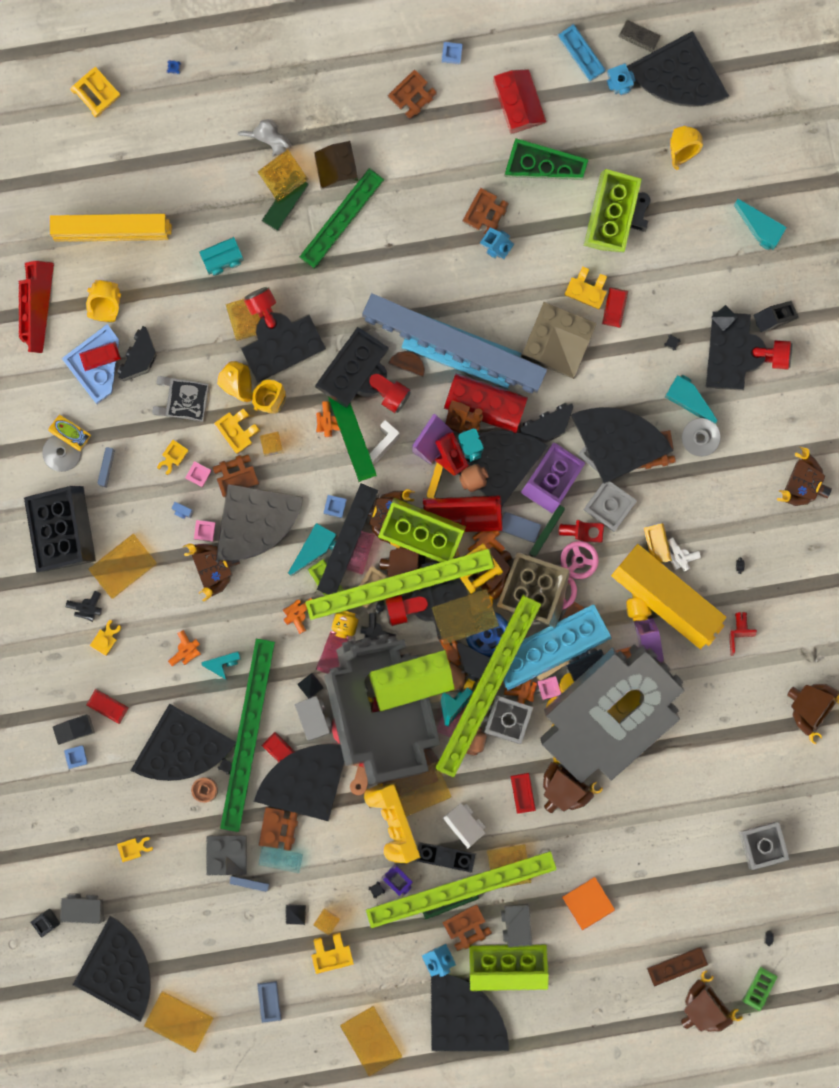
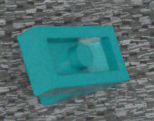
M234 652L201 662V664L206 669L227 680L223 665L226 664L227 667L237 665V661L241 660L239 652Z
M466 688L463 693L460 691L455 698H452L447 693L442 694L441 707L444 724L447 727L469 703L473 691L469 688Z

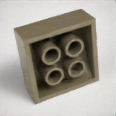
M543 302L521 358L574 379L597 323Z
M517 552L497 607L514 613L524 595L541 604L533 621L556 628L563 608L570 570Z

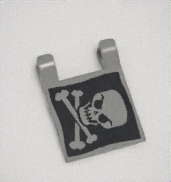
M158 376V385L170 387L167 408L154 406L152 410L153 415L203 422L209 384Z

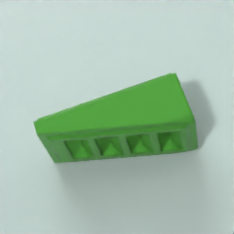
M760 967L742 1001L761 1011L778 976ZM761 974L770 978V982L760 978ZM759 981L767 986V988L764 989L758 986L757 982ZM754 989L763 992V995L760 996L756 994L755 992H753ZM751 995L759 999V1002L751 1000Z

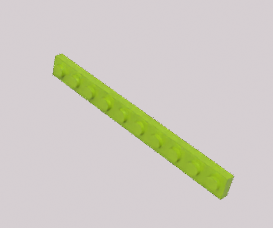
M486 549L309 600L305 603L310 620H314L495 568L490 549Z
M524 595L522 596L435 768L438 771L452 777L455 776L541 606L539 602Z
M549 851L366 909V914L371 928L557 869L552 853Z

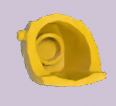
M682 126L673 130L670 149L674 169L679 170L680 164L690 160L701 151L703 139L697 129Z
M95 280L91 288L87 289V292H89L86 301L87 317L102 322H115L121 297L118 284L110 281Z
M230 361L219 373L217 384L226 393L235 396L241 401H252L253 392L249 367L241 362Z
M275 380L262 381L253 391L252 404L255 406L254 410L258 411L259 409L262 412L277 414L286 399L284 386Z

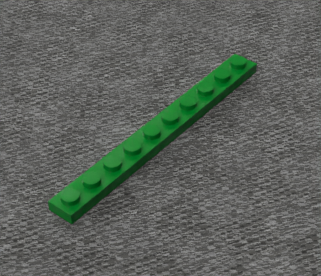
M257 638L255 640L220 829L240 832L275 646L273 641Z

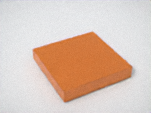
M595 877L562 896L582 930L615 911Z

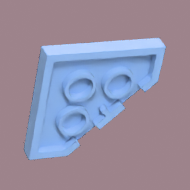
M108 324L62 358L96 404L112 394L117 361L85 371L79 353L114 341L117 348H119L120 340Z

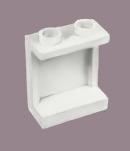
M386 420L380 425V429L386 437L369 454L373 466L400 438V433Z

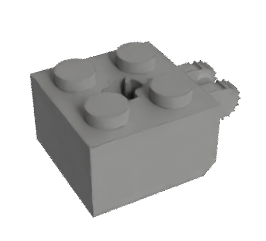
M495 696L493 706H490L488 709L491 711L489 718L484 717L483 721L487 722L484 733L521 745L533 707ZM511 715V719L514 720L513 724L509 723L510 726L505 725L504 716Z

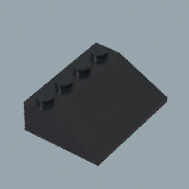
M67 486L24 497L36 573L96 561L83 486Z

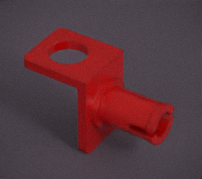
M576 520V525L560 524L559 526L560 536H575L576 540L584 542H603L604 524L585 523L581 520ZM592 527H596L599 530V535L596 538L589 536V530Z
M741 612L735 613L736 630H731L729 634L730 656L735 654L734 638L755 637L757 634V630L748 629L746 612H742V615Z

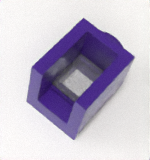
M396 864L382 876V879L398 896L401 894L405 895L412 888V880Z

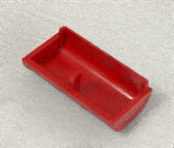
M456 373L444 409L449 410L452 400L461 402L469 406V411L472 413L476 409H481L483 414L482 422L516 433L528 397Z
M500 495L423 498L424 510L466 526L464 532L502 531Z

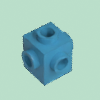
M626 63L607 71L609 77L607 84L610 91L614 90L615 94L620 93V95L631 92L635 77L632 71H628Z
M491 227L480 242L487 249L486 253L495 259L499 257L503 260L514 246V243L509 240L510 235L502 230L499 232Z
M447 944L421 955L431 977L437 974L442 977L450 973V968L456 965Z

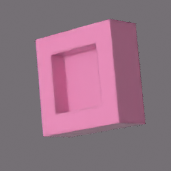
M194 461L185 478L203 488L212 471Z
M196 520L194 540L213 542L216 523Z
M556 676L537 681L542 700L561 694Z

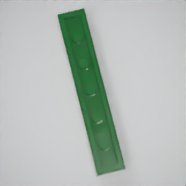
M369 168L299 258L315 269L384 182V179Z
M328 396L358 482L377 476L351 403L345 408Z

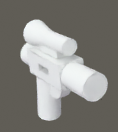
M674 538L667 540L673 555L671 554V563L674 571L682 568L685 572L690 569L688 562L701 558L699 551L689 554L686 549L681 550Z

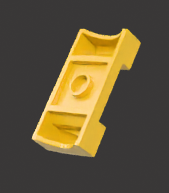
M381 783L367 789L364 793L366 804L369 807L382 808L381 814L384 820H387L389 826L388 833L394 840L384 846L386 859L395 863H409L420 858L394 784L383 787Z

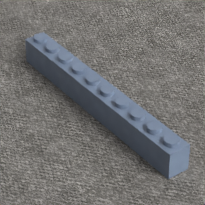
M371 293L362 313V317L365 318L364 321L372 325L378 323L382 325V329L392 333L394 330L400 333L399 336L406 340L411 338L417 340V344L422 347H433L435 352L444 356L447 353L453 356L452 359L459 363H463V361L470 363L471 368L478 371L480 369L486 370L489 376L494 378L502 377L506 383L512 386L518 384L523 387L522 390L531 394L533 392L538 393L547 369L373 293Z

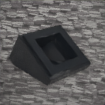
M726 305L711 317L723 332L738 320V317Z
M313 673L297 684L308 699L324 688Z
M286 905V924L305 925L306 905Z

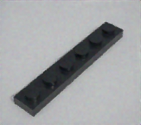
M360 483L318 585V591L328 595L337 593L379 490Z

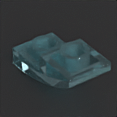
M262 846L258 865L299 873L303 854Z

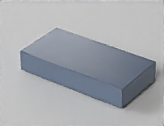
M105 448L97 482L101 487L107 488L115 454L113 448Z
M505 512L502 519V532L535 543L541 525Z
M231 876L229 882L232 885L264 892L269 890L270 885L236 876Z
M277 981L258 983L262 1023L281 1021Z

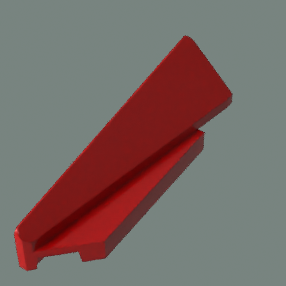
M26 262V280L19 281V339L28 345V352L43 353L54 268L52 262Z

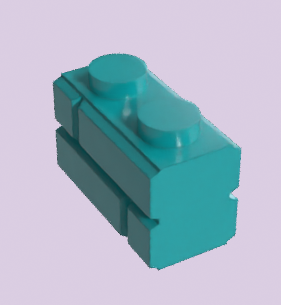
M234 237L199 251L208 274H213V276L223 273V269L229 266L231 269L241 265V261H244Z
M473 428L458 435V443L465 459H470V462L480 459L483 453V445L481 440H479L477 430Z

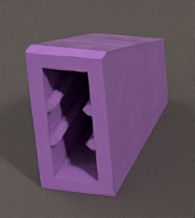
M653 617L648 618V620L634 621L639 648L642 645L647 650L651 648L658 656L656 659L660 663L664 661L660 634Z

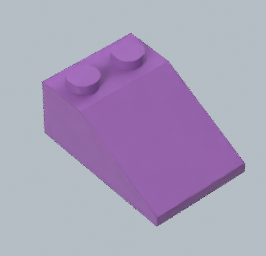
M433 414L412 445V453L432 465L433 462H436L435 459L441 455L435 441L453 431L437 415Z
M553 442L521 493L553 514L582 470L585 462Z

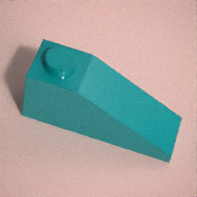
M737 199L734 207L755 239L760 242L759 245L766 250H774L787 227Z
M677 375L664 398L697 417L708 419L716 424L717 418L695 385L691 383L692 380L684 375H681V377Z
M316 523L288 574L290 576L295 575L326 554L329 549L333 550L337 539H335L337 535Z

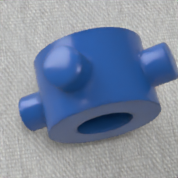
M169 60L167 62V73H177L178 75L181 62Z

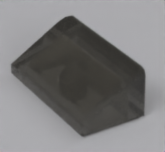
M627 20L619 37L649 52H654L661 35Z

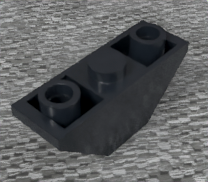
M142 326L141 330L138 329L134 336L136 341L133 347L130 346L127 350L126 357L128 358L125 364H121L118 370V378L123 382L149 373L157 357L150 334L144 326Z
M567 403L556 407L557 411L551 414L547 411L539 415L540 419L534 422L531 419L522 423L523 427L520 428V432L546 443L564 435L574 407L573 404L567 405Z
M418 843L417 850L420 858L415 861L472 873L475 853L428 843Z

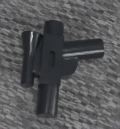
M94 591L91 599H84L82 603L67 600L65 607L80 611L75 612V617L93 622L95 615L100 616L102 608L95 607L101 593Z
M369 613V627L362 626L360 630L361 634H365L364 638L371 637V640H376L377 636L388 634L389 637L396 636V634L382 631V626L376 623L377 613Z

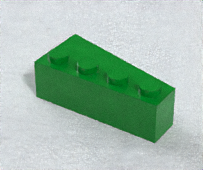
M515 138L504 176L583 180L588 159Z

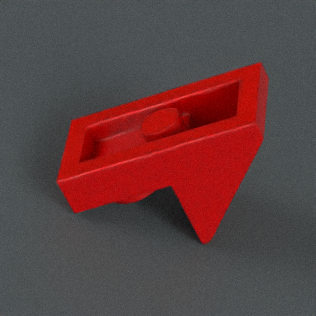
M453 432L447 433L435 441L441 453L435 461L452 475H457L469 466Z

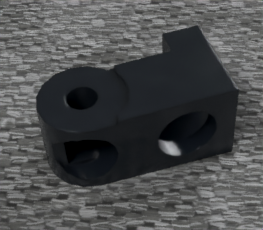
M645 192L638 193L630 227L631 229L644 232L648 225V220H644V215L651 200L650 196Z

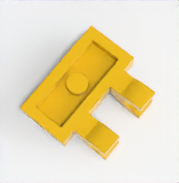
M582 266L578 278H571L564 296L599 310L607 293L602 290L607 276L600 274L594 287L584 282L589 269Z
M244 409L234 416L229 412L214 423L236 454L252 444L250 438L260 432V429L255 424L246 431H243L238 424L249 417V414Z
M340 932L333 934L334 949L324 951L322 937L314 939L317 953L311 954L316 974L354 965L349 945L343 946Z

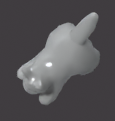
M270 119L260 121V124L255 127L253 132L246 130L238 132L239 136L256 138L269 144L273 150V157L286 154L287 148L293 146L283 134L278 133V126Z

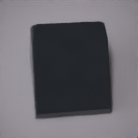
M51 909L46 910L30 922L41 938L60 925V921Z

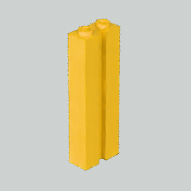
M165 214L50 216V236L54 242L168 240V235H172V224Z
M639 544L633 548L611 575L633 595L642 599L650 609L700 650L705 644L709 646L716 638L714 633L719 634L725 626L722 623L727 617Z

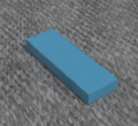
M574 24L558 34L559 39L589 82L606 71Z

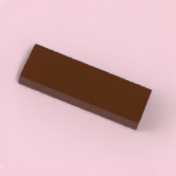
M698 947L650 966L647 970L655 987L708 966L702 948Z

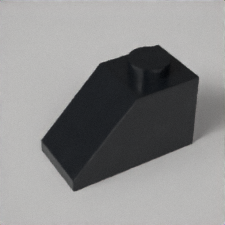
M792 301L770 306L753 315L760 332L772 330L799 318Z
M458 642L457 650L464 672L468 675V679L477 683L478 680L480 681L491 658Z
M88 714L53 726L58 745L95 733L90 715Z

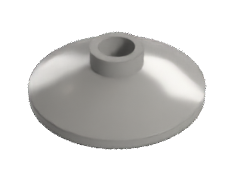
M694 419L685 426L682 433V442L685 449L692 455L708 456L719 446L720 431L708 419ZM701 433L705 435L703 441H699L697 438Z
M54 435L44 444L42 454L48 467L58 472H65L77 465L80 460L81 451H78ZM64 449V454L58 455L57 451Z

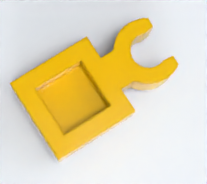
M172 440L162 454L166 458L165 461H161L157 468L160 470L162 466L166 465L168 470L165 474H171L172 465L179 466L189 450L175 440Z
M112 620L107 622V630L105 632L99 630L90 644L91 647L105 656L108 655L117 641L113 638V635L121 630L119 625L115 630L110 628L113 623Z
M150 837L143 838L140 843H137L136 838L118 843L117 847L122 863L142 857L140 852L142 850L145 852L152 851L153 847L146 848L144 846L145 841L150 840Z

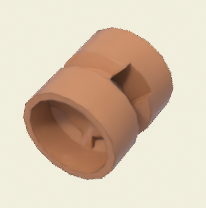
M199 778L193 783L191 793L198 802H211L218 794V786L211 778Z

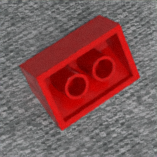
M529 69L510 70L493 77V83L510 134L547 123Z

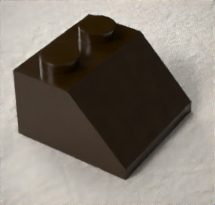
M351 141L332 144L314 152L321 190L358 183Z

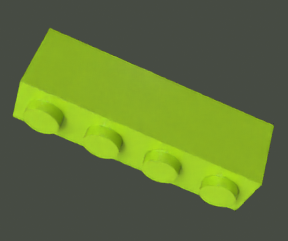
M608 169L600 173L583 246L601 251L625 252L641 178Z
M394 498L378 537L436 561L445 562L454 558L466 526Z
M445 650L375 670L369 674L380 712L454 690L451 668Z
M508 945L470 946V991L548 990L547 945L508 947Z

